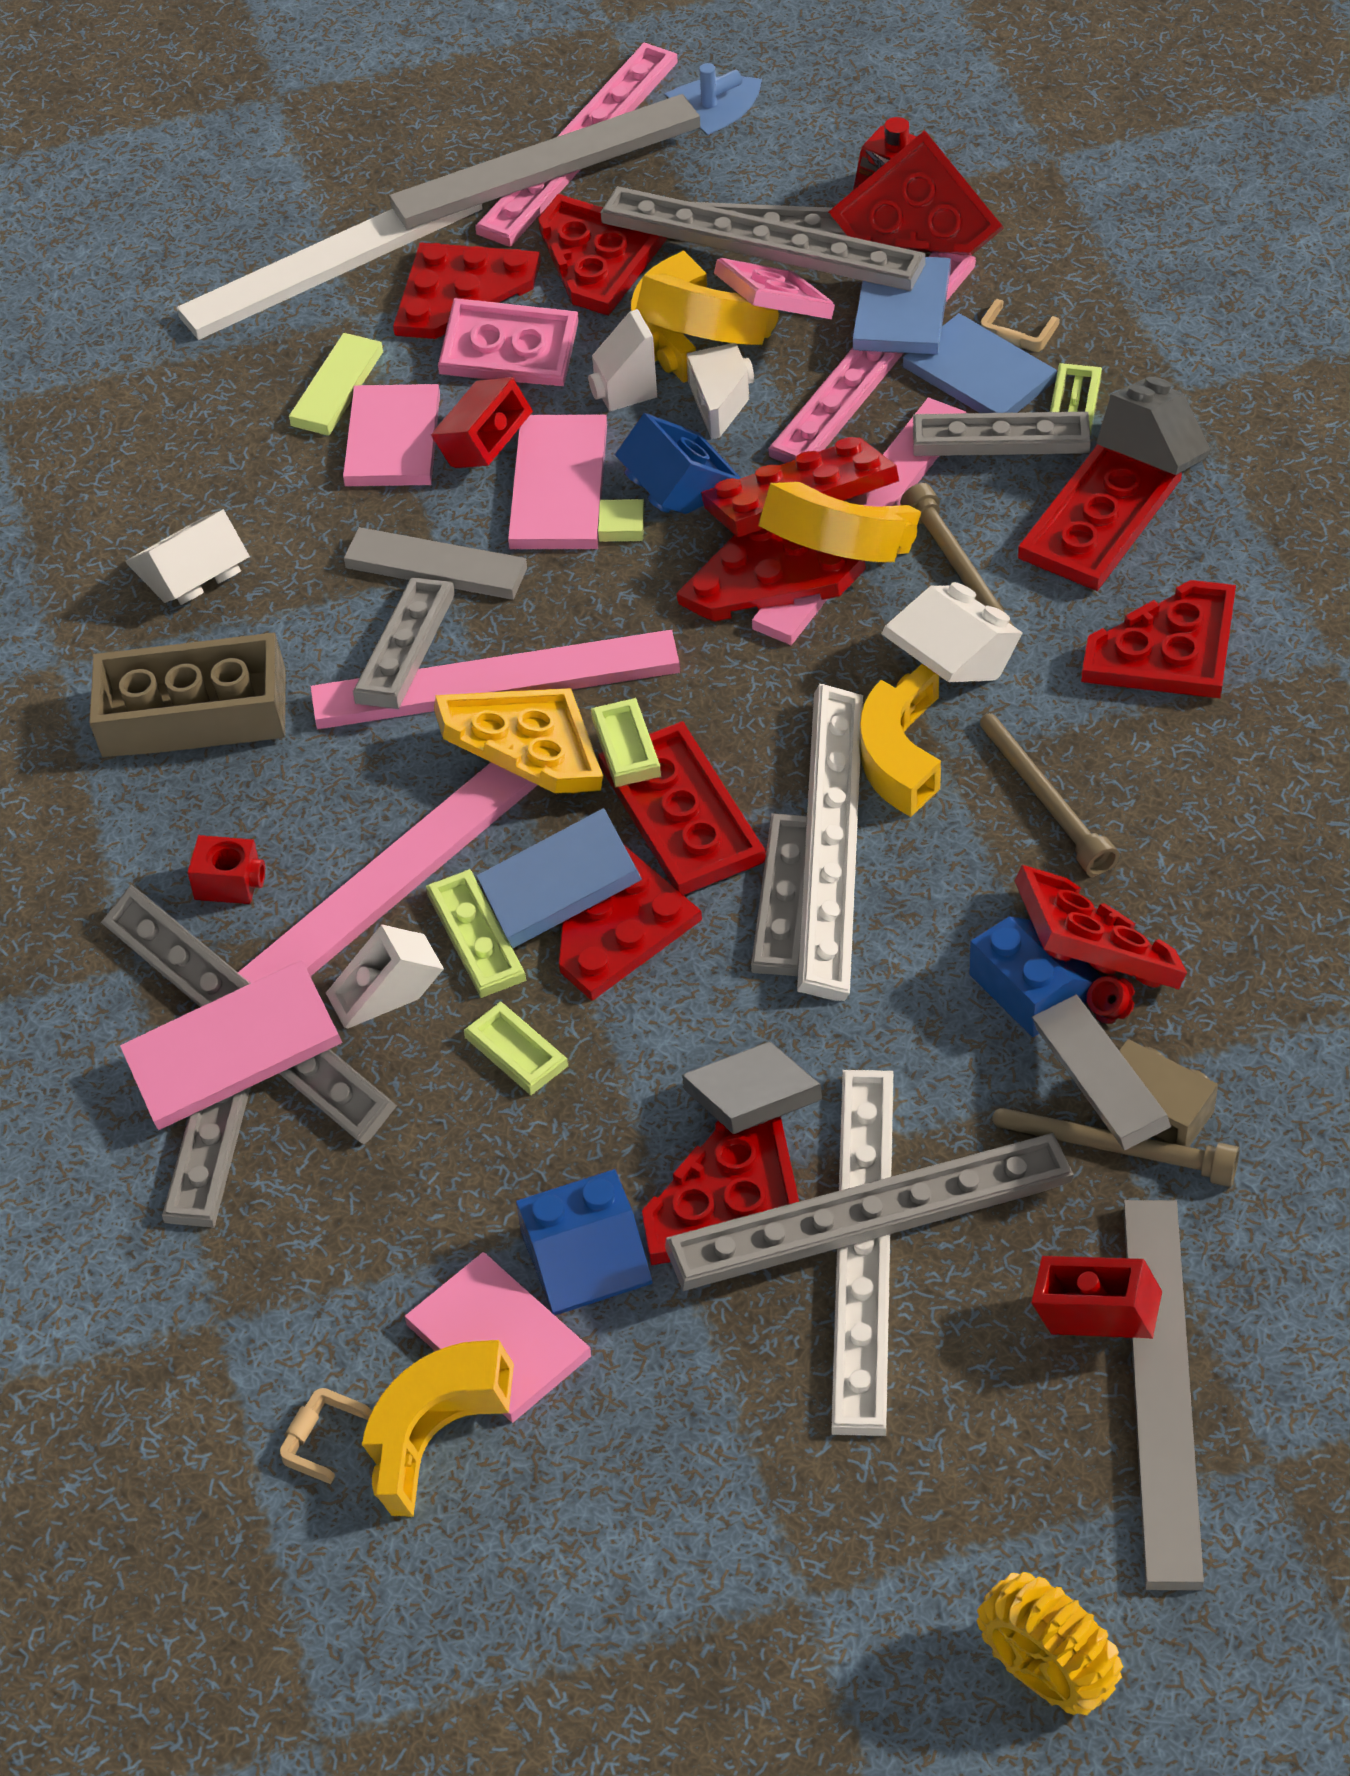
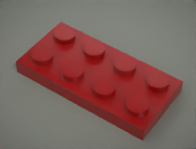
M848 437L837 441L835 446L822 451L800 453L793 461L781 465L762 466L755 471V474L740 479L730 478L722 480L714 488L703 491L701 494L704 508L733 534L741 537L764 529L758 525L770 483L801 482L827 496L844 501L899 482L897 465L862 438Z
M1097 444L1018 546V559L1098 591L1181 481L1182 472L1174 475Z
M683 721L649 734L660 764L661 777L615 787L604 753L598 754L601 770L670 883L682 895L765 863V848Z

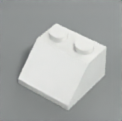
M223 509L193 522L126 560V563L164 603L178 599L180 605L204 593L200 585L213 577L219 584L241 572L238 563L250 556Z
M952 582L950 586L928 587L885 625L881 634L947 682H968L998 679L1011 657L1022 632L1008 623L1010 617L1006 613L995 607L982 605L975 600L976 593L960 583Z

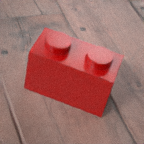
M513 377L475 381L433 431L431 436L451 467L489 466L531 415L533 410Z
M1042 1256L1031 1303L1051 1335L1153 1339L1162 1289L1144 1259Z

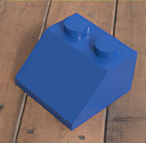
M643 413L615 453V456L626 467L625 475L637 485L644 487L650 493L647 497L650 503L665 513L674 510L688 514L704 506L701 492L714 488L722 480L741 478L699 432Z
M1009 916L970 941L969 975L1032 1037L1039 1034L1032 1016L1076 994L1086 1004L1089 987L1095 980L1102 977L1087 962L1071 958L1069 961H1063L1049 955L1043 949L1032 921L1028 919Z
M615 1169L516 1201L521 1235L552 1314L558 1315L653 1284L634 1214Z

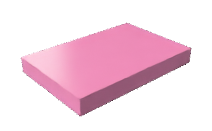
M725 258L717 259L714 274L750 304L832 319L835 308L833 301L794 271Z
M454 298L438 362L439 374L486 380L513 377L515 382L564 386L579 321L578 312Z
M439 384L354 386L343 473L345 486L431 485L435 441L431 434L437 428L440 401Z
M484 1252L405 1315L406 1325L434 1351L463 1342L500 1340L514 1363L509 1413H502L512 1423L591 1357L590 1347Z

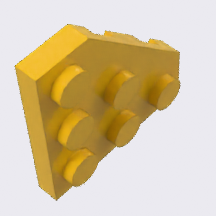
M571 688L435 695L434 712L444 740L553 793L601 791L603 774Z

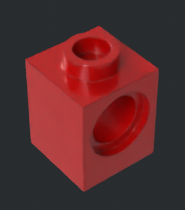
M198 835L187 873L194 900L251 904L254 889L263 887L266 867L265 861L258 858L254 839Z

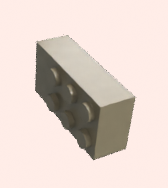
M275 632L93 654L90 726L102 757L160 753L285 738L286 668Z

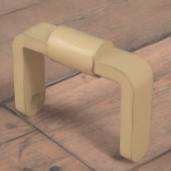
M999 299L993 302L981 320L982 327L1018 348L1033 352H1039L1045 347L1060 321L1059 318L1052 316L1037 338L1009 328L993 325V321L1003 308V301Z
M320 1388L314 1391L305 1407H300L284 1434L286 1439L280 1448V1454L285 1466L331 1484L335 1474L324 1466L295 1455L298 1448L305 1443L318 1421V1415L325 1403L366 1420L369 1419L372 1410L367 1405L329 1389Z

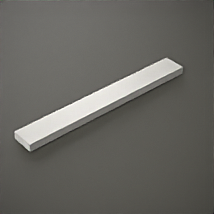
M482 204L407 230L393 209L388 210L178 306V316L194 336L200 340L483 209Z
M819 684L814 693L797 991L834 1001H845L850 994L861 755L860 722L863 710V695Z
M843 1070L839 1191L891 1177L893 1071ZM890 1234L837 1249L832 1435L886 1436Z

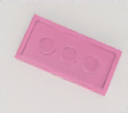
M530 415L519 428L508 536L509 549H598L599 506L602 498L607 434L606 415Z
M299 960L120 1045L152 1120L159 1131L341 1044L342 1041L303 960Z

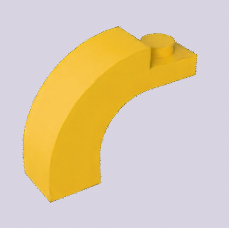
M681 251L661 261L645 274H667L707 288V273L685 251ZM643 277L634 290L631 300V311L636 310ZM645 322L653 335L655 362L659 361L665 372H673L683 383L687 382L686 353L695 352L696 347L683 333Z
M667 274L643 276L636 306L644 321L656 326L700 338L746 345H763L764 338L771 336L779 318L778 310L754 306L738 293L702 287Z
M801 482L770 483L758 526L791 542L824 553L862 561L895 562L897 554L910 552L911 545L917 536V525L921 511L909 505L872 507L853 504L827 496Z
M921 664L911 674H905L897 683L896 688L880 680L864 703L860 722L861 762L868 781L886 802L909 817H912L940 790L941 760L917 747L904 733L939 698V675L924 664Z
M500 1340L463 1342L450 1345L424 1356L404 1370L388 1386L374 1406L364 1431L362 1446L376 1463L372 1472L373 1493L391 1516L414 1517L422 1455L430 1440L440 1429L456 1419L469 1415L509 1413L514 1363Z

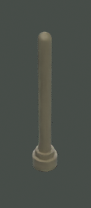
M919 483L906 490L901 497L900 504L909 505L921 511L918 523L926 526L964 585L976 593L975 600L984 606L995 607L1004 612L940 517V499L932 487L927 483Z
M988 713L983 715L980 719L981 728L1076 844V860L1086 874L1093 878L1113 869L1119 860L1120 854L1106 836H1099V834L1091 833L994 714Z
M1005 1108L997 1109L992 1116L994 1125L1001 1129L1035 1136L1054 1133L1058 1141L1201 1170V1176L1209 1177L1210 1183L1226 1187H1232L1238 1166L1240 1147L1218 1143L1217 1147L1207 1145L1206 1150L1147 1139L1124 1151L1110 1130Z

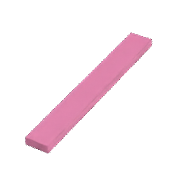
M643 43L558 136L634 111L678 63L677 54ZM580 170L501 197L476 224V235L511 247Z
M932 252L929 256L951 258L946 301L974 269L976 264L975 257ZM852 348L768 448L769 457L787 463L795 460V457L800 453L824 450L904 353L859 351Z
M928 397L915 414H963L966 411ZM913 417L883 454L897 465L899 482L847 499L846 502L872 507L899 506L905 491L918 484L939 456H914ZM816 594L794 599V604L761 608L752 619V629L792 645L827 599L821 600V595Z
M672 630L418 669L399 709L355 704L353 690L359 678L311 686V694L318 730L433 712L435 695L567 688L573 690L680 673V663Z
M489 763L238 973L247 981L253 983L299 960H303L311 977L533 790L537 784L494 763Z

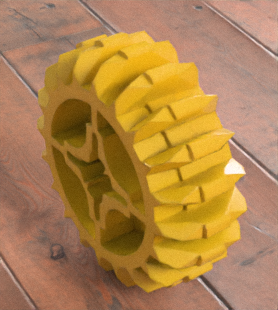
M1011 1572L983 1598L984 1602L977 1609L979 1617L976 1620L979 1629L982 1631L983 1641L992 1647L993 1657L999 1659L1009 1673H1012L1018 1680L1040 1697L1047 1700L1052 1706L1058 1705L1068 1714L1088 1715L1092 1710L1099 1707L1102 1702L1104 1703L1116 1690L1115 1685L1122 1678L1120 1671L1123 1668L1122 1662L1117 1656L1119 1652L1116 1645L1107 1639L1109 1636L1107 1630L1098 1626L1094 1621V1615L1087 1613L1079 1605L1078 1600H1072L1068 1597L1062 1587L1054 1588L1046 1578H1035L1027 1572H1022L1021 1574Z

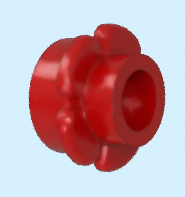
M1108 975L1098 978L1091 984L1087 993V1003L1099 1021L1105 1024H1113L1117 1019H1125L1130 1015L1134 1008L1132 996H1134L1135 991L1133 985L1127 979H1118L1115 975ZM1115 995V1003L1110 1004L1109 1000L1111 996Z

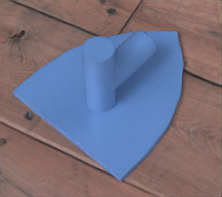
M705 63L699 68L700 80L682 85L664 94L668 98L683 94L699 114L700 128L709 135L740 119L752 107L759 95L762 79L741 76L736 69L716 77L715 66L711 63Z

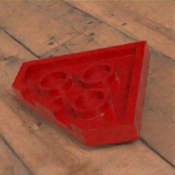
M925 130L828 211L849 237L922 252L973 255L1004 229L1002 224Z
M557 194L538 218L539 231L571 303L609 316L665 243L667 237L604 224L601 220V210L603 207Z
M420 242L393 325L394 335L437 339L446 333L454 298L499 303L515 294L521 296L533 290L541 264L540 252Z
M761 529L741 537L734 535L676 593L679 605L716 622L731 619L732 611L758 607L759 611L765 607L794 604V599L816 594L821 595V600L840 597L866 570V564L862 560L840 557L814 550L784 539L766 529Z
M1189 580L1176 587L1175 594L1162 602L1157 603L1153 600L1125 615L1124 622L1109 631L1101 628L1090 634L1087 638L1081 682L1221 699L1236 585Z
M626 846L625 848L642 880L563 922L559 957L560 973L591 1001L595 1000L702 920L701 910Z
M1023 864L1021 865L1014 881L1042 947L1049 955L1063 961H1069L1071 958L1088 962L1092 967L1106 974H1115L1116 971L1134 976L1139 982L1150 987L1158 988L1162 984L1180 989L1187 971L1176 949L1160 939L1155 940L1153 945H1151L1144 935L1134 930L1136 923L1105 903L1100 904L1098 909H1096L1089 899L1079 894L1081 887L1069 879Z
M781 1116L736 1134L731 1133L719 1121L715 1123L716 1130L701 1147L697 1145L673 1173V1181L658 1198L654 1196L642 1210L651 1265L671 1262L665 1249L667 1237L799 1202Z

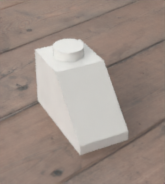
M636 309L630 311L592 355L594 373L588 376L590 389L596 400L603 399L609 412L657 398L653 335L639 310Z
M735 343L686 353L688 383L711 439L720 438L748 402V384L754 383L751 361L749 358H742L739 348Z
M381 924L327 990L326 995L344 1028L348 1029L418 1000L444 968L424 934Z

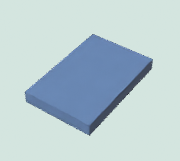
M925 257V266L911 291L862 281L853 334V350L938 354L951 270V258Z
M960 313L942 326L938 354L908 353L903 357V368L979 413H1017L1052 385L1057 377V370Z
M604 808L477 875L512 948L642 880Z

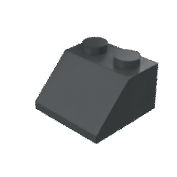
M1149 376L1110 395L1096 444L1174 475L1203 461L1210 454V446L1185 394L1171 389L1170 382L1158 377Z

